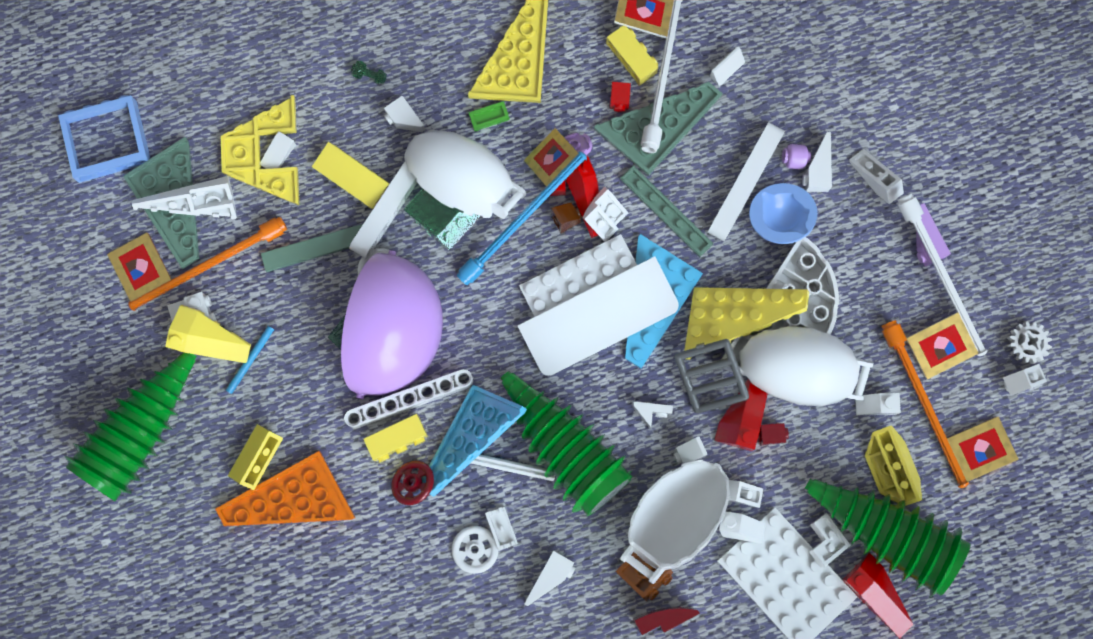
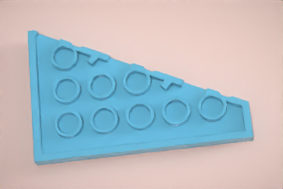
M641 234L638 237L636 264L639 265L656 257L679 306L674 314L627 337L625 359L642 369L703 274Z
M472 385L429 465L434 474V484L430 495L435 496L518 420L527 409ZM423 476L422 483H426V476Z

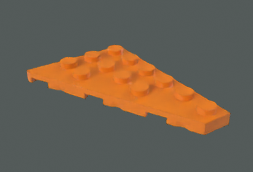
M321 451L312 454L262 482L254 490L250 489L215 509L224 526L340 521L356 518Z

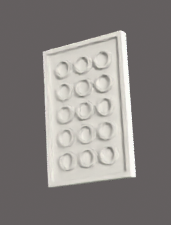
M773 508L760 520V522L765 523L762 543L739 540L717 561L788 639H814L857 596L829 565L820 568L809 553L813 548L776 508Z

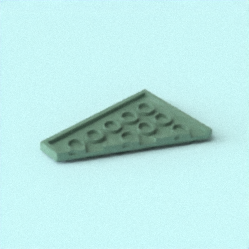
M707 82L699 87L688 89V91L681 94H675L663 99L658 123L662 129V136L656 153L644 152L641 146L643 129L650 124L654 103L639 110L636 109L625 113L620 117L612 118L610 121L602 124H596L594 130L649 176L722 97L723 93L710 82Z
M186 137L123 176L137 199L193 185L190 145ZM144 209L181 268L184 269L199 259L196 215L169 213V211L157 210L155 212L151 211V209Z

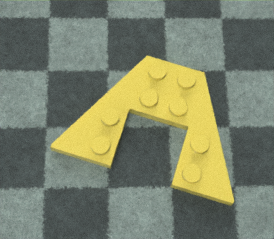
M292 95L290 96L291 98L281 104L274 105L270 110L253 117V120L246 124H241L233 131L223 134L221 136V165L224 175L300 205L298 168L261 169L260 136L276 135L278 131L282 134L297 133L295 96Z

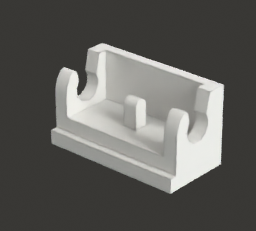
M505 507L485 513L499 551L518 544Z

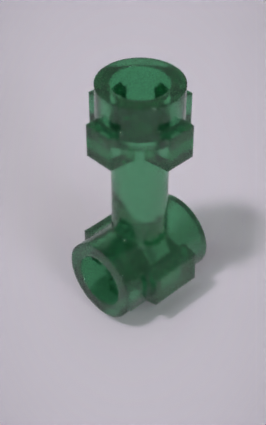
M356 61L351 69L353 77L362 79L364 75L375 79L374 82L376 84L385 83L387 73H384L383 70L379 69L378 72L366 69L367 65L362 61Z

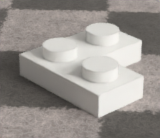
M827 513L810 525L822 541L809 551L820 568L828 565L851 546Z

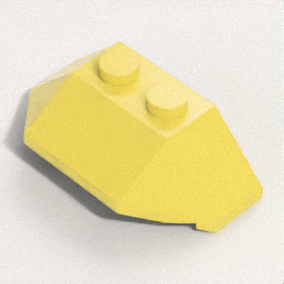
M892 425L872 432L865 458L879 492L884 496L890 494V499L897 503L905 500V506L921 501L920 477L903 438Z

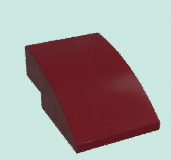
M667 607L643 613L632 619L640 634L644 635L657 627L665 633L700 613L695 608Z

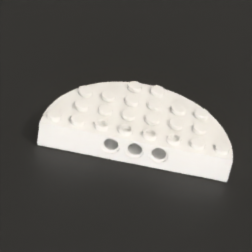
M806 237L795 242L766 289H807L809 291L807 311L795 314L786 320H779L772 323V326L760 331H754L748 336H741L732 341L731 346L743 376L746 375L741 369L739 352L745 347L751 337L764 330H776L781 327L791 326L814 328L830 335L834 328L839 305L837 281L828 260L826 261L819 248ZM726 353L723 355L722 359L727 358ZM730 366L723 367V369L732 372Z

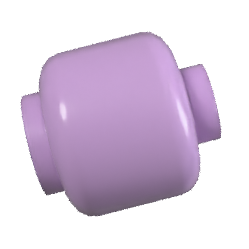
M789 144L787 148L783 149L782 163H785L787 168L804 169L807 163L811 161V152H808L805 145Z

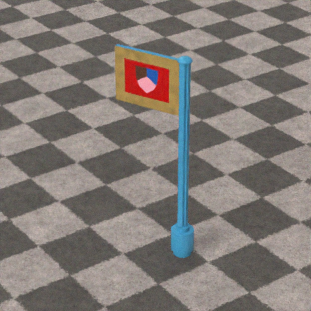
M556 128L524 160L546 185V188L479 257L475 259L471 257L459 269L457 277L464 284L473 283L485 271L483 268L484 263L584 160H587L585 153L578 152Z

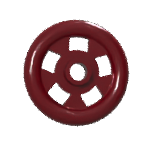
M418 460L403 464L395 472L392 479L391 490L394 498L403 505H416L422 502L433 488V471L428 464ZM419 468L418 474L412 473V469ZM404 474L406 476L403 479V483H401L400 479ZM426 476V483H422L421 477ZM404 488L406 491H408V493L405 496L401 494V491ZM420 489L421 493L414 496L413 493Z

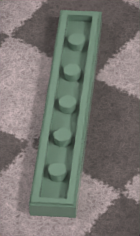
M634 165L620 177V180L699 258L714 244Z
M363 224L261 253L265 271H274L349 249L351 242Z

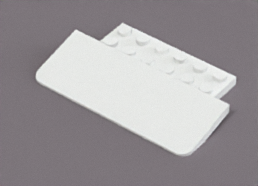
M620 234L519 285L534 318L518 325V328L541 373L551 376L674 314L678 310L679 305L656 257L637 265Z

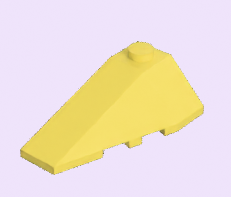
M180 305L169 328L165 347L185 353L247 363L251 344L235 333L221 327L217 321H212L206 317L202 311Z

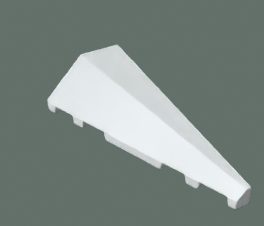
M228 176L132 200L134 210L144 208L155 212L157 210H165L176 214L197 216L207 214L213 215V217L228 216L231 219L237 218L233 191Z

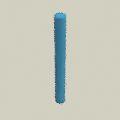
M267 326L249 353L247 363L242 364L226 388L227 392L230 394L234 392L273 333V328Z

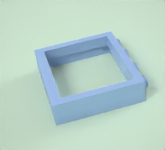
M123 95L119 99L112 101L105 100L94 106L87 105L76 111L68 110L64 114L58 115L72 177L79 183L135 168L151 159L137 101L131 95ZM128 107L139 152L80 168L69 123Z

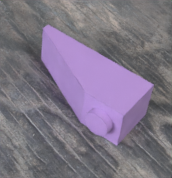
M925 203L920 205L924 212L921 215V221L942 260L951 253ZM916 231L917 258L926 267L933 263Z

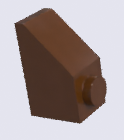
M572 202L551 208L552 219L560 233L581 223L580 217L582 215L577 206L574 207Z

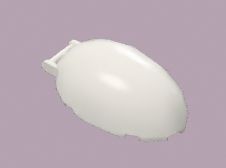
M431 130L414 136L408 144L404 159L410 174L413 173L417 178L418 184L435 199L452 209L456 207L464 211L463 214L471 216L477 214L482 215L483 218H490L492 213L504 219L507 217L509 210L526 196V191L511 181L510 174L501 160L479 142L454 132ZM513 194V196L502 207L501 204L506 200V198Z
M787 326L776 330H764L751 337L745 347L739 352L741 369L752 384L771 396L806 406L830 405L838 403L845 398L863 400V391L870 367H873L874 364L871 361L856 358L852 349L837 337L814 328ZM860 365H862L861 373L858 380Z
M703 460L684 463L678 469L664 474L648 489L631 517L628 531L630 546L622 554L620 560L629 563L649 578L650 583L654 584L665 570L675 569L691 561L705 548L722 522L730 498L729 478L722 470L720 464H713ZM633 552L636 553L642 560L657 570L655 572L651 571L631 556Z

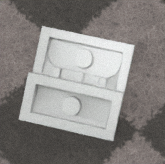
M604 187L587 208L583 219L606 242L618 230L616 225L628 212L614 195Z

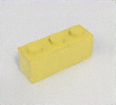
M622 26L607 36L606 44L639 86L657 74V60L653 56H649L647 48L642 42L639 43L637 41L636 35L631 28L628 29L626 26Z
M415 414L363 440L373 461L381 463L390 458L389 455L394 452L400 454L408 450L407 446L413 443L417 446L425 442L424 438L428 437L419 415Z
M257 424L229 472L228 477L254 490L283 438Z

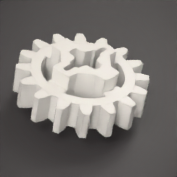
M1025 322L1023 326L1021 324L1017 325L1016 329L1010 331L1013 336L1007 338L1009 341H1012L1011 344L1007 345L1009 348H1013L1010 354L1016 353V360L1023 358L1024 364L1029 361L1031 364H1034L1036 361L1044 360L1043 356L1049 355L1046 350L1052 348L1051 345H1048L1052 338L1046 337L1049 331L1043 332L1044 326L1036 327V322L1031 324Z

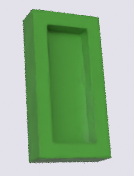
M504 101L469 112L474 131L510 120Z

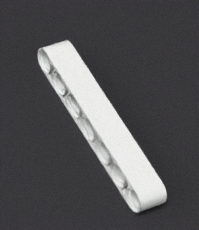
M768 122L708 231L709 234L725 241L785 132L783 129Z
M406 162L403 163L350 244V250L366 259L370 256L418 183L413 173L410 174Z
M459 370L351 409L345 414L344 420L348 426L360 428L465 390L473 384V377L468 370ZM468 375L469 381L466 384H461L459 382L460 376ZM449 381L451 383L450 389L442 390L441 384ZM431 388L433 390L432 395L424 397V389ZM409 394L414 395V401L411 404H406L405 397ZM395 401L396 407L391 411L387 410V403ZM373 407L377 408V415L369 417L368 411ZM353 414H358L359 421L351 424L350 417Z

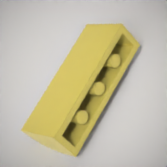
M330 142L326 144L312 165L318 172L371 209H374L390 185L389 182Z

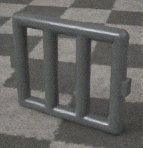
M729 339L719 340L706 345L700 343L696 345V348L674 355L692 408L696 414L716 408L719 410L726 409L727 405L749 399V393ZM724 347L727 355L726 359L686 369L683 359ZM730 366L734 376L693 387L690 380L692 376ZM737 383L740 394L702 405L699 404L697 394Z

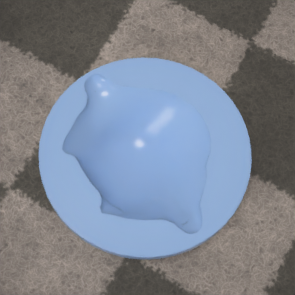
M780 183L764 188L754 197L750 206L749 217L752 227L762 238L777 244H789L803 239L812 231L817 220V206L812 196L801 187Z

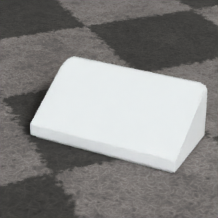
M736 47L712 69L710 78L718 86L723 84L745 63L741 49Z

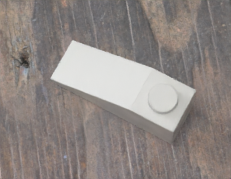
M831 132L826 133L806 173L803 174L802 185L806 186L807 192H828L832 187Z
M861 150L849 159V162L873 191L888 204L904 194L902 179L866 150Z
M553 551L529 594L525 605L529 606L565 581L566 577L571 578L576 569L573 567L574 562Z

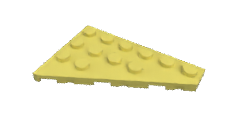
M526 0L515 21L505 33V37L498 44L495 53L490 57L483 68V72L478 76L473 88L468 92L469 99L541 103L548 0Z
M694 287L684 351L696 348V345L700 343L706 345L723 339H729L731 343V340L765 329L779 320H786L795 314H801L807 311L809 291L807 289Z

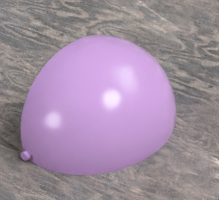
M389 250L388 254L377 253L366 262L355 282L349 299L342 333L341 362L346 385L357 394L356 398L364 399L366 395H391L412 385L432 363L441 341L443 313L435 286L423 270L411 261L396 256L395 251Z

